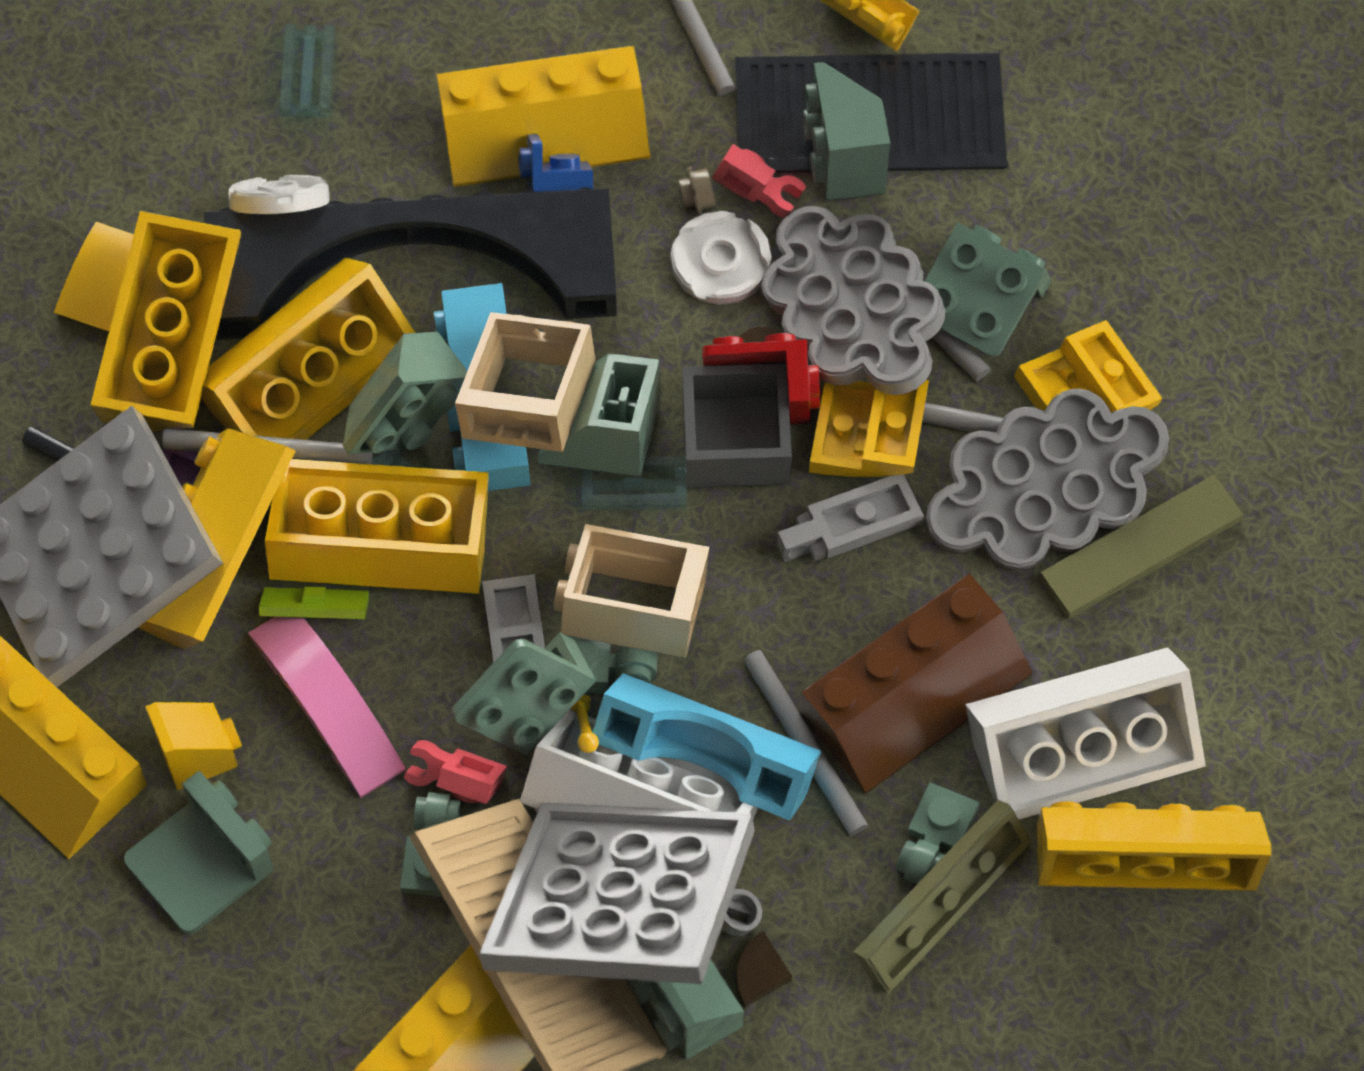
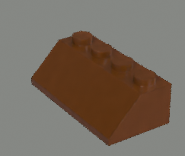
M969 573L801 692L799 713L866 794L967 722L969 719L966 704L1007 693L1031 676L1032 670L1003 611Z

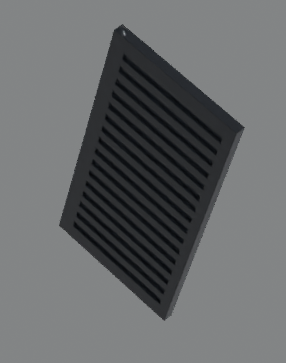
M1000 52L735 57L738 147L757 153L762 157L766 165L776 170L774 173L812 172L810 156L811 153L815 152L813 139L807 140L804 132L803 110H807L804 86L805 84L812 83L814 63L820 62L828 64L882 99L890 139L887 171L1007 169L1009 167L1006 153Z

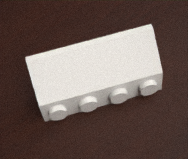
M1169 648L966 704L973 745L993 801L995 803L997 800L1009 804L1019 820L1040 814L1041 807H1050L1051 804L1056 802L1071 801L1079 803L1206 766L1190 671Z
M569 710L536 746L520 799L523 804L533 807L537 813L541 803L752 813L753 818L758 809L739 801L735 788L726 779L705 767L688 761L665 757L648 758L638 761L600 745L592 753L581 751L577 743L581 735L577 712ZM588 716L592 732L596 719Z

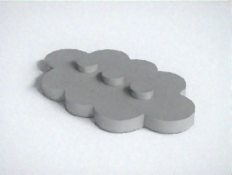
M806 206L792 211L783 218L776 230L775 239L782 257L768 267L763 275L761 288L769 307L776 314L783 316L782 326L785 333L794 334L796 340L807 339L808 356L812 365H818L819 378L826 383L839 386L850 385L866 377L878 391L889 395L905 394L916 390L927 380L932 370V357L926 341L939 332L945 321L946 311L938 290L930 283L923 281L924 273L917 255L908 248L896 246L897 243L889 223L882 217L873 214H857L839 222L836 216L828 209L818 206Z
M1071 389L1061 392L1051 400L1045 411L1026 406L1013 409L1004 416L997 433L981 430L968 433L958 440L951 451L949 472L953 484L937 492L929 503L926 516L928 533L937 545L947 551L964 553L984 546L994 562L1004 568L1013 570L1034 567L1044 559L1049 549L1063 553L1077 552L1092 542L1098 527L1117 529L1139 516L1144 508L1147 494L1143 475L1158 467L1168 450L1169 434L1166 424L1158 414L1144 407L1131 406L1111 413L1101 397L1089 390Z

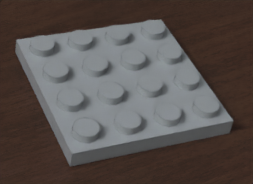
M130 406L0 504V598L34 667L56 687L60 686L224 564L146 420L133 406Z
M541 803L479 953L483 970L702 984L755 831L752 813Z

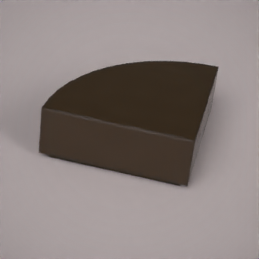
M764 931L757 934L747 944L738 962L737 990L744 1008L792 981L791 973Z

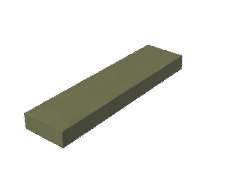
M1212 475L1137 517L1130 523L1121 526L1041 571L1039 579L1067 619H1070L1242 521L1244 514L1216 476Z
M997 800L853 951L873 984L881 991L889 994L1032 842L1009 804Z

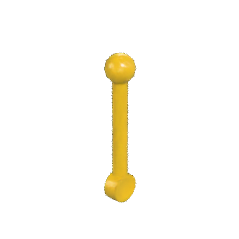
M584 694L570 710L577 712L581 732L577 742L578 747L585 753H592L597 749L599 739L591 732L587 713L590 710L591 698Z

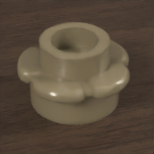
M688 167V178L679 179L685 208L696 207L697 214L701 215L702 210L716 207L708 169L692 171V167Z

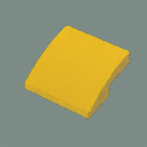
M96 222L73 263L54 313L109 332L134 234Z
M1107 320L1065 337L1060 349L1019 365L1014 375V378L1035 408L1043 411L1046 410L1054 397L1063 391L1071 389L1089 390L1098 395L1108 406L1111 413L1131 406L1152 410L1162 400L1158 391Z
M926 380L916 390L898 395L880 392L869 382L857 381L850 385L839 386L825 382L811 452L809 473L844 477H884L913 473L929 380Z

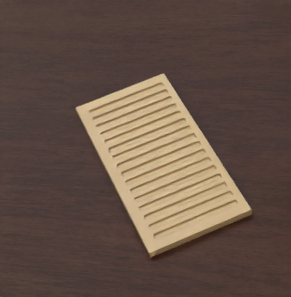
M512 799L507 803L417 831L409 837L480 962L479 953L533 825V821L520 799ZM486 970L543 1071H627L656 1058L661 1059L667 1052L625 979Z

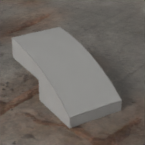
M535 574L482 581L493 663L511 643L518 639H525L544 649L545 643Z

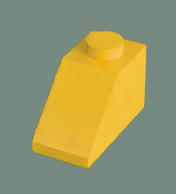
M155 702L145 706L177 791L183 789L182 783L198 771L206 779L238 767L233 750L242 747L241 741L231 717L221 720L214 703Z

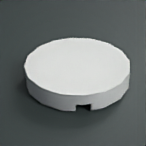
M284 175V177H279L277 181L266 182V179L259 177L240 181L229 188V209L247 214H277L305 211L326 205L330 200L326 181L321 177L310 175Z
M726 211L703 213L688 221L679 231V236L673 242L670 252L673 276L683 291L699 301L716 305L737 303L755 294L762 285L763 275L771 265L768 239L757 224L748 218L747 222L741 218H736L735 213Z

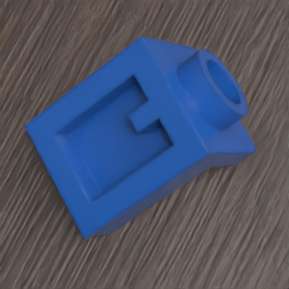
M527 134V148H519L520 178H528V184L533 189V192L579 190L584 187L593 189V169L587 161H580V156L576 154H555L550 156V162L543 163L541 139L538 134Z

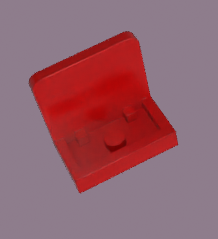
M777 333L765 336L764 342L744 343L741 337L725 336L712 340V345L702 347L703 366L786 363L790 424H809L810 409L820 408L818 365L808 366L807 339L796 340L794 334Z

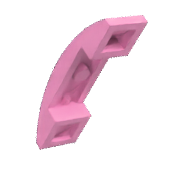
M273 617L248 632L249 637L275 675H279L326 743L333 759L360 798L406 770L390 740L347 674L303 617Z

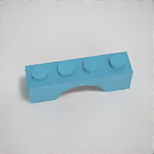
M502 283L441 291L444 310L434 311L436 332L445 341H448V346L467 371L490 313L507 314ZM456 406L447 411L450 432L460 431L461 434ZM462 435V446L452 447L455 470L488 472V491L530 485L526 447L462 439Z
M624 673L604 693L592 731L598 737L600 746L638 761L648 758L665 757L680 759L705 767L726 779L735 788L739 801L787 820H791L804 801L821 754V750Z

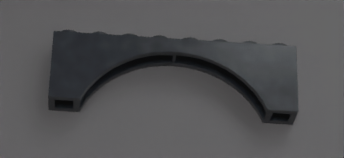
M584 187L579 190L533 192V189H529L522 193L499 195L491 192H478L471 196L448 198L440 195H428L421 199L397 201L390 198H377L370 202L346 204L340 201H329L328 204L318 208L277 214H247L235 212L229 209V207L222 208L219 211L204 212V223L241 231L240 242L215 340L245 338L279 311L282 305L299 288L329 267L338 264L344 258H351L381 248L409 244L454 246L476 251L502 261L517 269L541 287L556 303L566 319L617 316L609 188L596 189L593 187V189Z

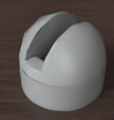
M734 889L720 931L728 936H742L753 930L762 918V907L757 897L747 890ZM727 914L746 917V924L729 918Z

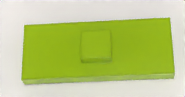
M305 586L304 588L264 587L259 604V616L365 619L369 603V590H340Z

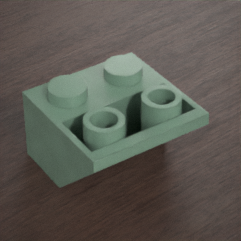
M824 62L814 63L813 81L804 86L807 110H803L805 137L807 140L813 139L815 152L811 153L810 156L814 183H823L826 201L884 194L890 139L882 99Z
M438 332L403 334L349 405L343 448L348 455L369 452L381 453L398 449H416L430 439L434 425L445 412L455 406L456 399L467 374V369Z
M609 353L596 361L563 452L540 449L538 463L641 476L661 405L660 360Z
M711 959L702 984L626 979L639 1003L644 1004L650 1001L658 1016V1019L654 1021V1025L665 1046L669 1050L678 1046L686 1060L743 1027L744 1011Z

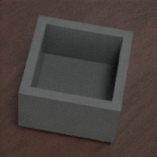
M787 364L682 367L686 488L790 484L792 454Z

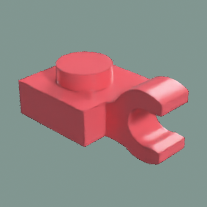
M732 144L711 177L743 198L754 203L758 199L767 205L772 213L781 218H785L794 208L791 203L782 198L781 192H788L792 196L799 198L806 188V185L799 178L791 175L779 178L772 177L776 170L766 165L761 156L751 150L741 149Z
M419 740L411 748L410 754L424 759L428 769H421L418 766L411 765L405 772L404 779L415 786H426L434 780H438L436 787L450 791L455 798L461 801L487 804L500 789L507 766L461 749H457L452 754L441 750L432 742Z

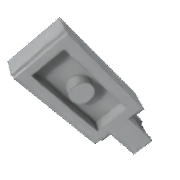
M904 474L889 476L808 505L807 512L796 517V526L777 532L776 546L784 563L811 553L814 561L825 557L828 559L923 524L924 515Z

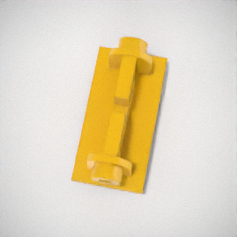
M821 0L895 51L901 47L920 12L904 0Z

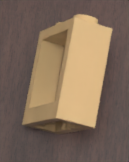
M491 312L455 402L462 439L563 452L596 361L591 326L570 321H556ZM513 359L567 366L555 400L493 392L505 360Z
M585 524L579 545L571 543L568 549L565 574L570 575L569 580H559L556 589L554 611L562 612L561 633L568 636L686 658L706 582L709 547ZM592 573L676 588L671 611L587 596L586 593Z

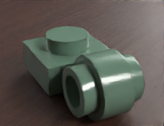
M568 636L575 640L597 680L585 693L604 694L608 690L609 678L618 679L622 673L650 684L657 676V652L621 646L616 654H611L610 643Z
M929 782L908 827V834L920 840L917 843L908 840L897 862L896 871L904 873V880L917 885L945 856L941 854V848L949 851L971 828L979 811L980 802Z
M428 792L427 797H417L414 812V829L423 830L460 818L461 800H451V794ZM407 836L400 885L401 893L443 897L410 840V836Z

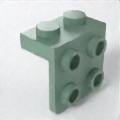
M957 223L924 282L930 283L938 290L946 310L945 321L940 330L988 356L995 357L1003 351L1034 294L1042 298L1052 280L1044 268L1046 262L1038 256L1021 248L1015 253L999 245L1002 239L979 225H975L973 230Z
M559 632L544 649L525 639H518L511 643L453 706L452 714L459 724L527 755L597 680L574 639Z
M200 771L182 783L188 804L129 849L124 856V862L129 871L184 934L188 935L196 933L274 871L267 849L272 845V842L266 832L254 819H250L245 823L234 811L238 803L228 788L220 780L211 784Z

